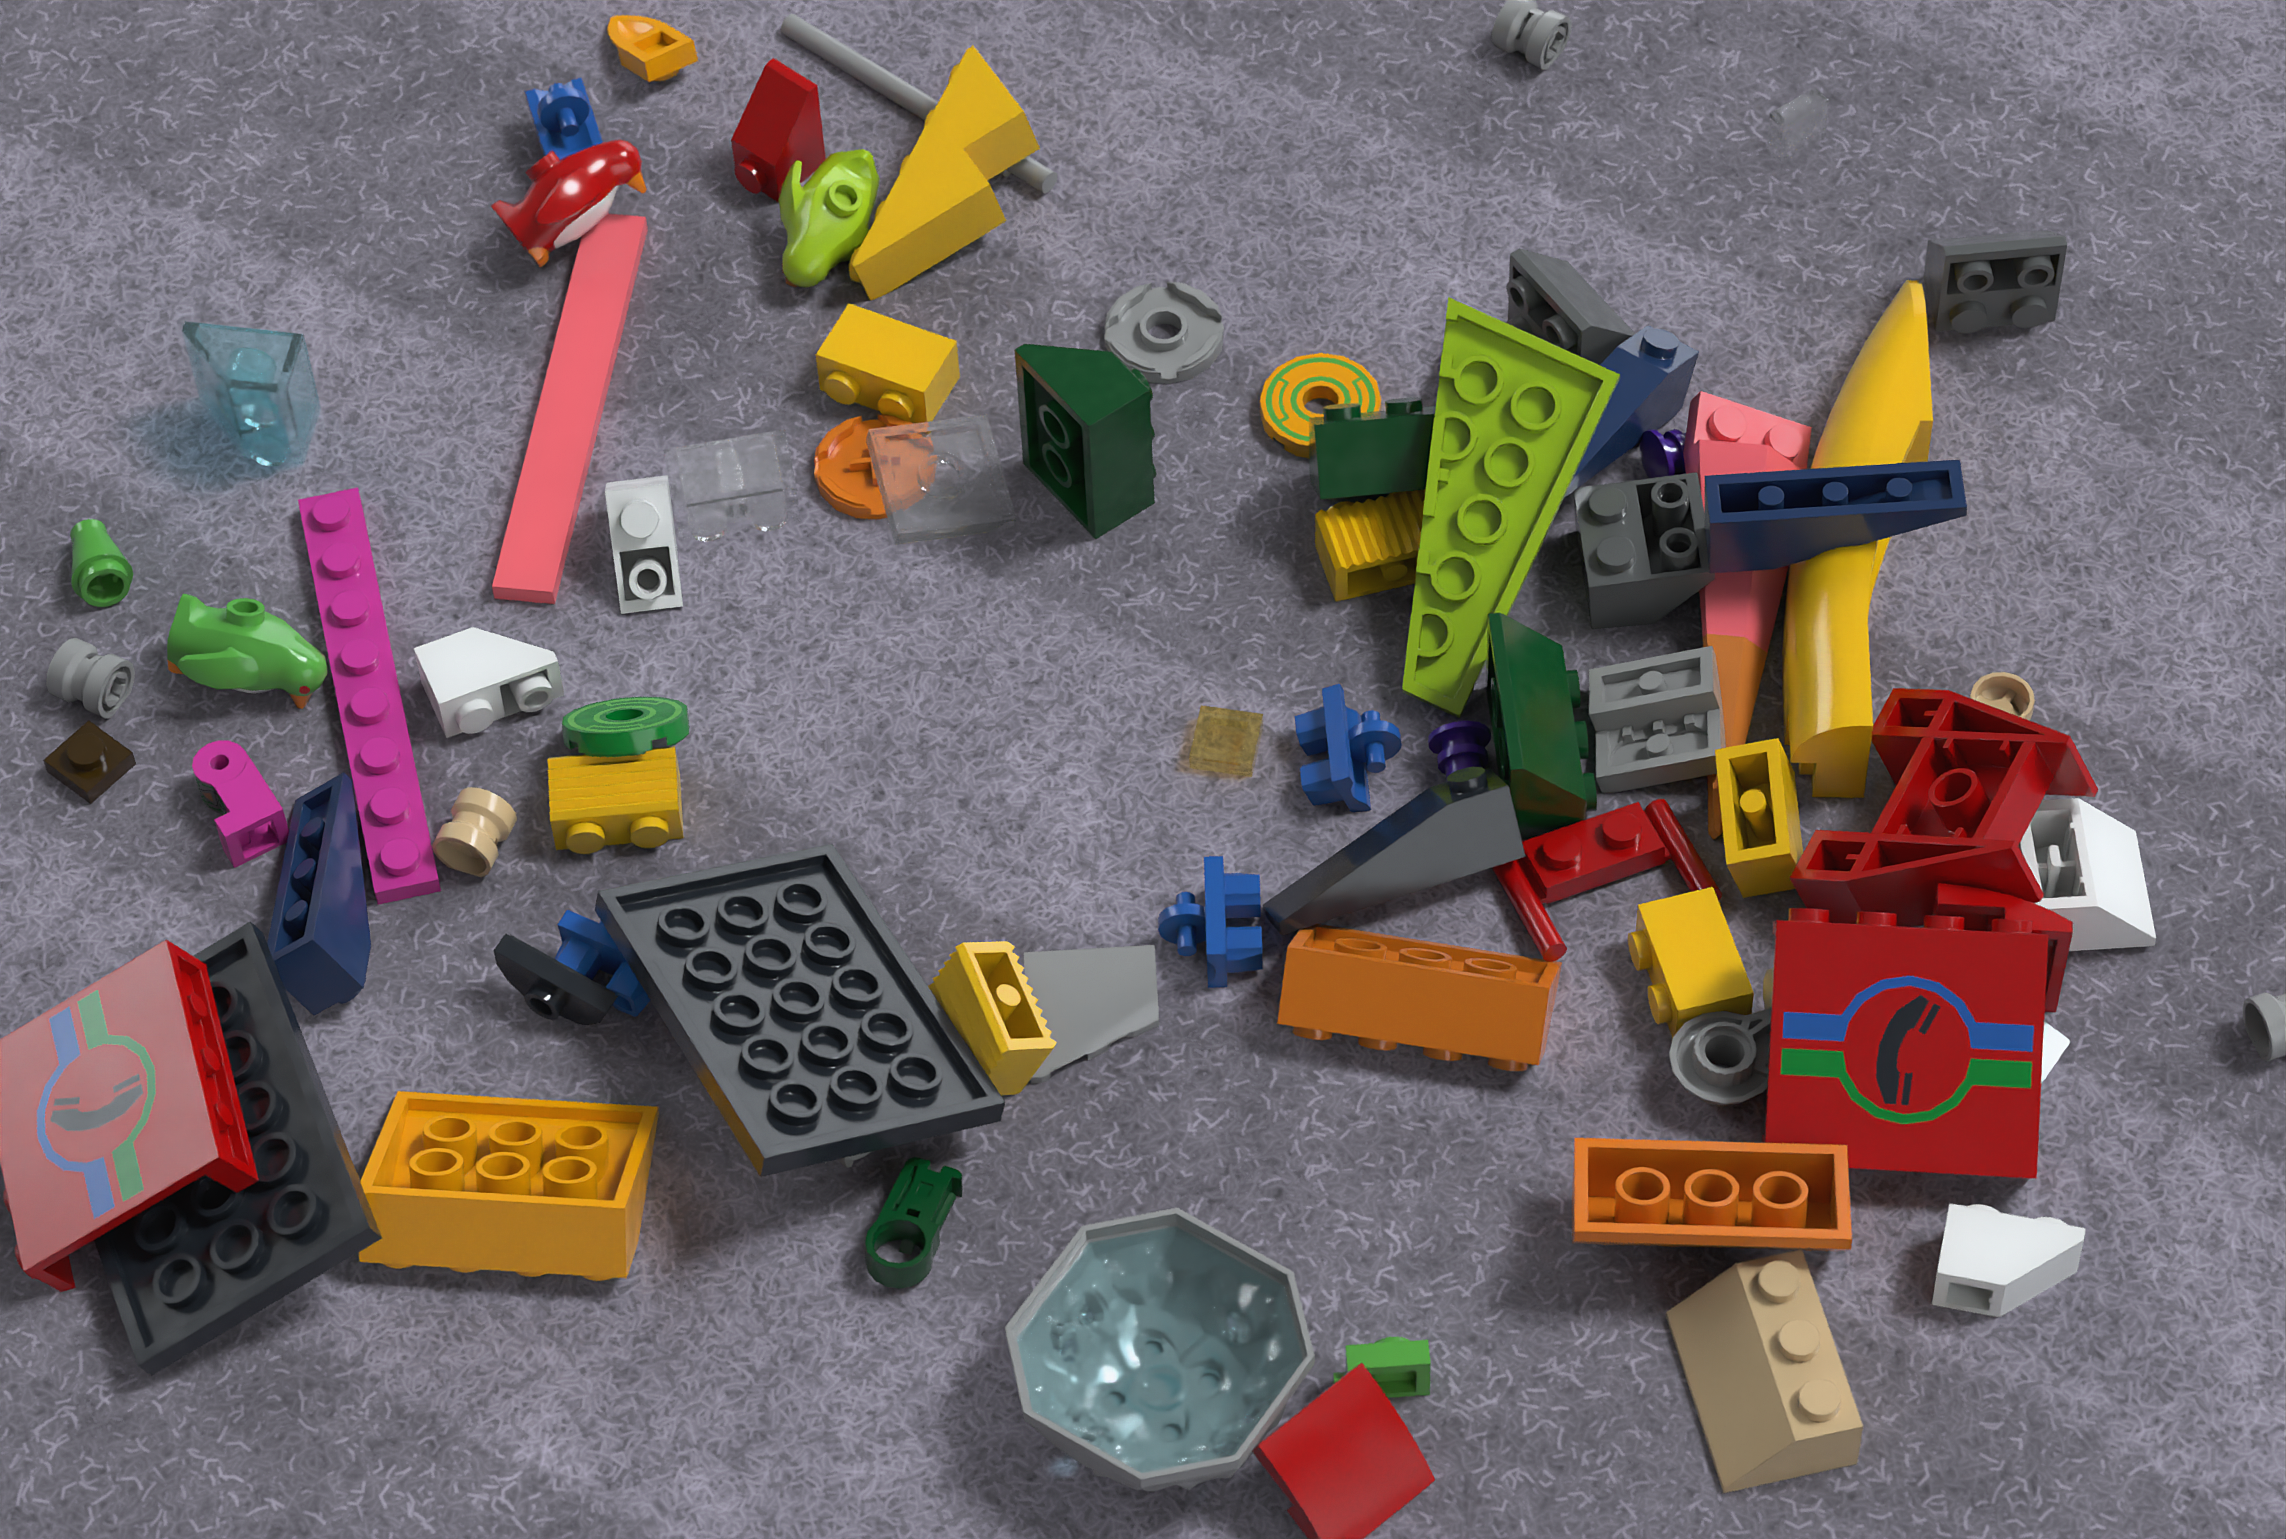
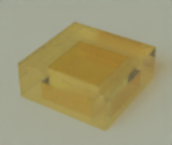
M1201 705L1189 755L1190 768L1252 777L1264 726L1263 714Z

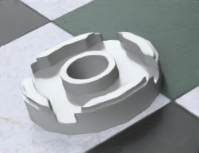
M1167 282V287L1153 289L1151 283L1137 286L1119 297L1106 315L1104 342L1107 351L1113 352L1129 369L1136 368L1145 376L1148 383L1172 384L1192 379L1210 368L1222 351L1224 326L1218 305L1203 291L1184 283ZM1159 324H1170L1180 330L1176 336L1169 339H1158L1148 333L1151 328Z

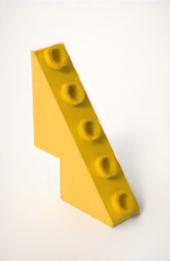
M974 45L966 50L960 63L956 64L951 70L945 91L935 109L928 113L924 123V130L911 154L907 155L902 161L899 176L886 200L879 204L874 222L862 245L856 248L851 256L849 264L850 277L854 282L862 284L870 301L890 293L1006 222V218L988 180L1040 149L1023 109Z

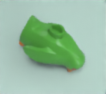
M189 594L181 596L167 641V661L170 672L184 674L196 683L215 689H233L252 694L267 692L273 689L285 690L290 694L296 707L299 709H303L307 705L313 692L322 685L328 673L325 656L283 619L266 612L261 602L254 599L239 598L230 601L227 604V608H214L206 606L195 596Z

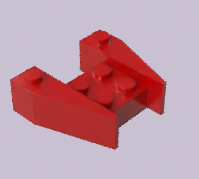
M1893 688L1873 725L1871 741L1896 787L1871 833L1815 830L1790 876V880L1806 908L1829 910V923L1856 924V912H1881L1897 914V927H1914L1924 924V915H1932L1937 883L1988 889L2032 903L2041 902L2044 893L2019 849V843L2045 795L2095 797L2098 792V788L2071 736L1950 690Z

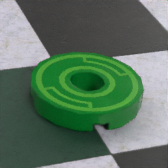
M639 696L591 703L572 710L563 717L562 721L564 745L570 750L578 747V752L592 757H621L645 754L646 751L653 750L652 740L666 737L667 746H673L686 738L690 728L687 705L679 700L664 697Z

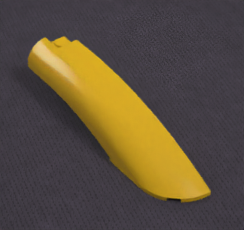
M1907 280L1866 341L1834 404L1820 439L1811 469L1928 461L1933 428V405L1926 300L1923 284H1919V281ZM1892 537L1863 545L1839 547L1823 552L1809 560L1790 565L1782 651L1784 745H1790V763H1799V774L1811 775L1812 797L1864 798L1873 731L1868 614L1875 584Z

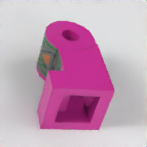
M225 740L208 743L199 749L193 758V772L203 803L209 809L222 814L221 817L214 819L223 851L233 867L236 868L287 843L289 828L283 808L246 751L239 744Z

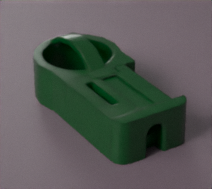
M917 1157L910 1158L905 1162L876 1222L867 1231L865 1239V1263L868 1273L876 1282L886 1287L901 1289L918 1284L930 1273L933 1258L940 1246V1230L956 1200V1196L962 1197L963 1194L962 1173L959 1170L943 1166L939 1173L931 1170L930 1161ZM895 1240H902L899 1249L901 1253L912 1255L915 1244L922 1250L918 1257L902 1263L889 1262L879 1257L876 1253L880 1246Z

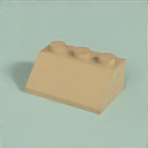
M1802 1249L1736 1263L1666 1312V1318L1723 1493L1857 1464L1863 1424Z

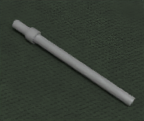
M790 14L783 21L781 26L782 34L921 119L926 120L928 113L935 109L938 104L937 100L797 15ZM1029 156L1000 173L1005 177L1012 173L1043 193L1051 191L1057 181V173Z

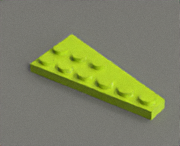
M1448 297L1402 692L1460 718L1486 664L1488 614L1502 613L1506 616L1509 615L1620 380V374Z

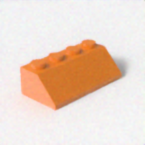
M1316 924L1300 929L1287 946L1277 1024L1294 1026L1293 1034L1307 1039L1329 1040L1332 1038L1333 1033L1357 1036L1358 1044L1370 1049L1395 1050L1397 1049V1043L1423 1047V1055L1433 1059L1458 1061L1462 1059V1054L1488 1057V1065L1497 1069L1525 1071L1528 1064L1539 1066L1545 1053L1562 962H1546L1544 959Z
M1574 1137L1572 1243L1738 1249H1802L1806 1251L1851 1250L1852 1227L1847 1145Z

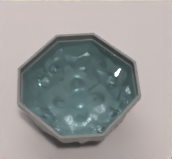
M1179 1208L1082 1226L1005 1326L1006 1340L1024 1421L1067 1456L1092 1469L1095 1476L1108 1477L1135 1490L1158 1491L1173 1485L1190 1490L1199 1483L1208 1480L1230 1478L1253 1454V1448L1264 1439L1270 1430L1278 1426L1288 1400L1315 1364V1355L1293 1271Z

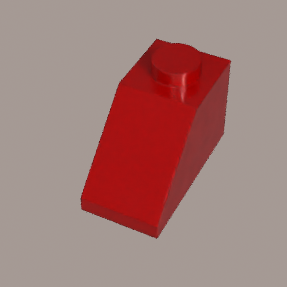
M772 58L765 64L731 138L735 166L734 172L740 184L749 192L754 194L763 192L779 203L783 182L796 160L802 162L801 184L826 159L818 85L775 58Z

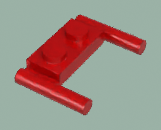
M1656 799L1650 802L1645 807V810L1642 809L1639 802L1522 841L1526 857L1492 867L1546 962H1553L1563 957L1567 947L1542 905L1543 903L1549 904L1664 864L1665 861L1672 859L1691 892L1713 887L1718 901L1722 897V892L1665 799Z

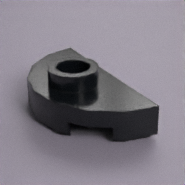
M505 933L493 950L496 964L507 981L524 996L528 1007L543 1018L555 1020L558 1016H562L582 1025L600 1023L618 997L613 991L511 934L509 936Z

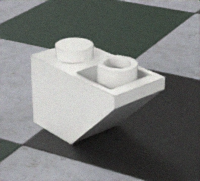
M668 475L606 483L605 497L621 614L683 606Z
M475 627L414 648L421 683L446 738L462 732L467 734L481 732L488 728L495 720L520 711H539L548 706L553 699L564 696L558 660L554 652Z
M1949 1203L1932 1305L2001 1317L2077 1272L2086 1228L2070 1226L2059 1219L2051 1217L2032 1219L2000 1213L1998 1210L1986 1205L1962 1206Z

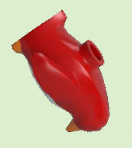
M612 140L578 151L561 160L552 150L525 172L532 181V184L522 200L515 204L498 200L490 206L534 262L541 268L548 262L550 252L577 240L607 215L613 204L615 193L620 186L626 184L641 194L647 191L641 173L642 160L638 148L629 141Z

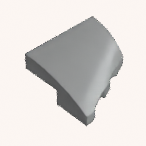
M1155 945L1024 952L1025 976L1029 978L1026 984L1033 988L1031 995L1038 999L1035 1005L1043 1010L1040 1016L1047 1020L1045 1027L1052 1031L1050 1038L1057 1042L1054 1049L1030 1079L1031 1084L1044 1083L1050 1080V1072L1083 1056L1090 1060L1107 1052L1112 1043L1118 1039L1126 1037L1135 1038L1159 1026Z

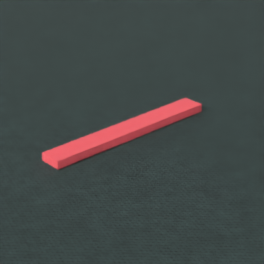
M607 213L592 229L581 236L492 584L494 599L555 604L648 230L646 217Z

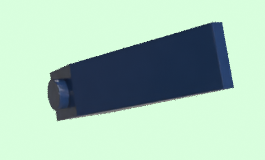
M1650 325L1642 328L1613 350L1600 366L1620 374V380L1564 498L1640 443L1642 435L1646 430H1657L1677 415L1683 407L1699 351L1680 342L1673 333L1653 328Z
M1960 459L1705 476L1704 527L1709 573L1773 570L1809 560L1823 552L1839 547L1863 545L1967 516V503Z
M344 772L295 800L267 941L284 988L313 1016L336 1003H347L359 994L366 982L371 950L352 780Z

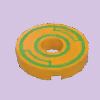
M1326 353L1297 356L1278 366L1264 382L1260 397V415L1264 431L1272 440L1274 437L1278 442L1284 444V450L1304 458H1309V418L1324 416L1323 414L1307 410L1305 407L1306 403L1317 398H1325L1335 404L1356 403L1360 404L1361 413L1381 411L1382 402L1377 381L1364 366L1344 356Z

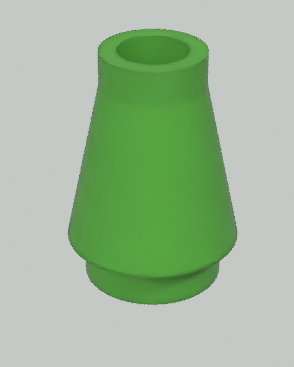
M96 519L80 521L70 532L72 542V588L79 597L92 606L108 607L117 604L129 592L133 579V569L108 535L106 526L101 521Z

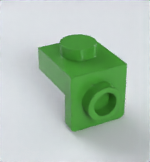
M1387 1337L1370 1344L1345 1345V1372H1333L1334 1384L1362 1362L1388 1398L1430 1395L1431 1363L1428 1340L1410 1341L1403 1337Z

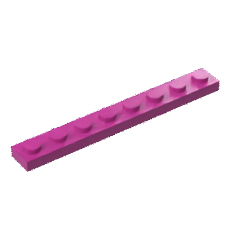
M357 487L299 499L298 504L377 903L379 905L440 892L441 888L359 489Z

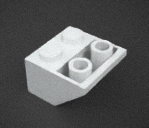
M2079 798L2042 800L2018 847L2044 893L2041 902L2035 904L2054 911L2073 922V934L2069 951L2155 946L2156 935L2136 831Z

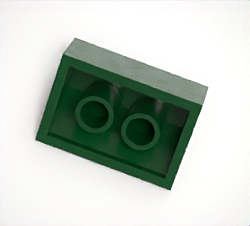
M1023 344L1016 348L1014 351L1023 464L1095 539H1098L1155 504L1154 478H1156V469L1153 464L1152 440L1155 438V433L1151 424L1150 408L1153 392L1145 376L1136 368L1129 369L1111 351Z
M1398 398L1385 401L1386 411L1361 413L1360 404H1335L1323 407V417L1309 418L1310 481L1319 498L1331 499L1426 489L1436 406L1423 407L1422 398Z
M1502 613L1488 614L1485 687L1498 776L1509 786L1521 840H1528L1586 820V812L1597 810L1594 774H1582L1580 761L1588 759L1589 756L1587 727L1585 721L1574 722L1572 708H1580L1579 677L1577 670L1566 671L1563 646Z

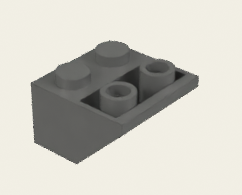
M2050 230L1928 240L1923 277L1935 332L1955 330L1959 333H1973L1983 327L2005 325L2032 328L2043 322L2055 321L2067 250L2065 236Z
M1520 248L1510 253L1509 282L1506 285L1508 294L1507 324L1598 365H1601L1618 345L1635 334L1568 261Z
M1697 472L1579 487L1573 491L1576 534L1591 629L1655 624L1715 579V573H1709L1704 527V507Z

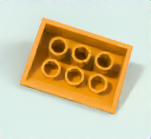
M397 1091L360 1180L382 1239L360 1251L359 1262L382 1263L387 1267L397 1269L413 1265L448 1267L453 1271L462 1273L474 1272L480 1269L515 1271L519 1275L528 1277L541 1276L547 1273L580 1275L593 1281L627 1278L639 1241L659 1107Z

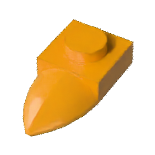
M616 15L610 18L608 34L611 42L617 47L621 65L647 82L668 80L676 76L679 69L698 61L694 40L662 21L633 15Z

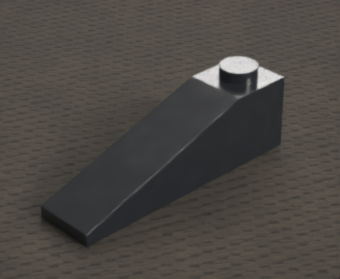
M1468 767L1449 774L1447 782L1429 787L1264 903L1262 906L1267 919L1281 935H1285L1526 857L1509 786L1490 768Z

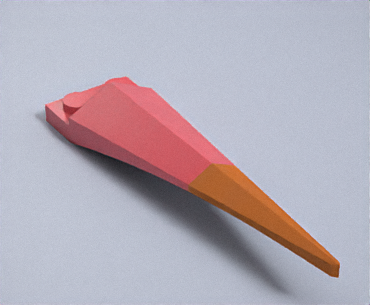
M1700 391L1690 401L1683 456L1686 474L1698 473L1703 507L1705 508V476L1807 469L1812 427ZM1789 565L1773 570L1715 573V579L1699 590L1703 647L1713 646L1716 655L1726 747L1746 743ZM1717 774L1707 775L1708 834L1713 840L1723 833Z

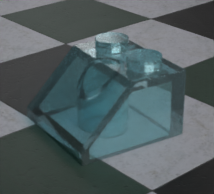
M185 321L182 333L201 405L242 456L247 459H254L266 466H279L282 463L304 465L321 411L304 334Z

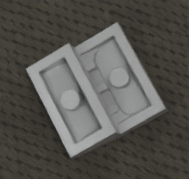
M1713 646L1589 669V716L1596 731V779L1602 793H1615L1717 774L1715 749L1726 748L1719 674Z

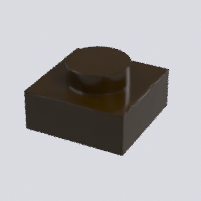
M89 720L43 760L46 770L50 775L90 804L136 765L132 751Z

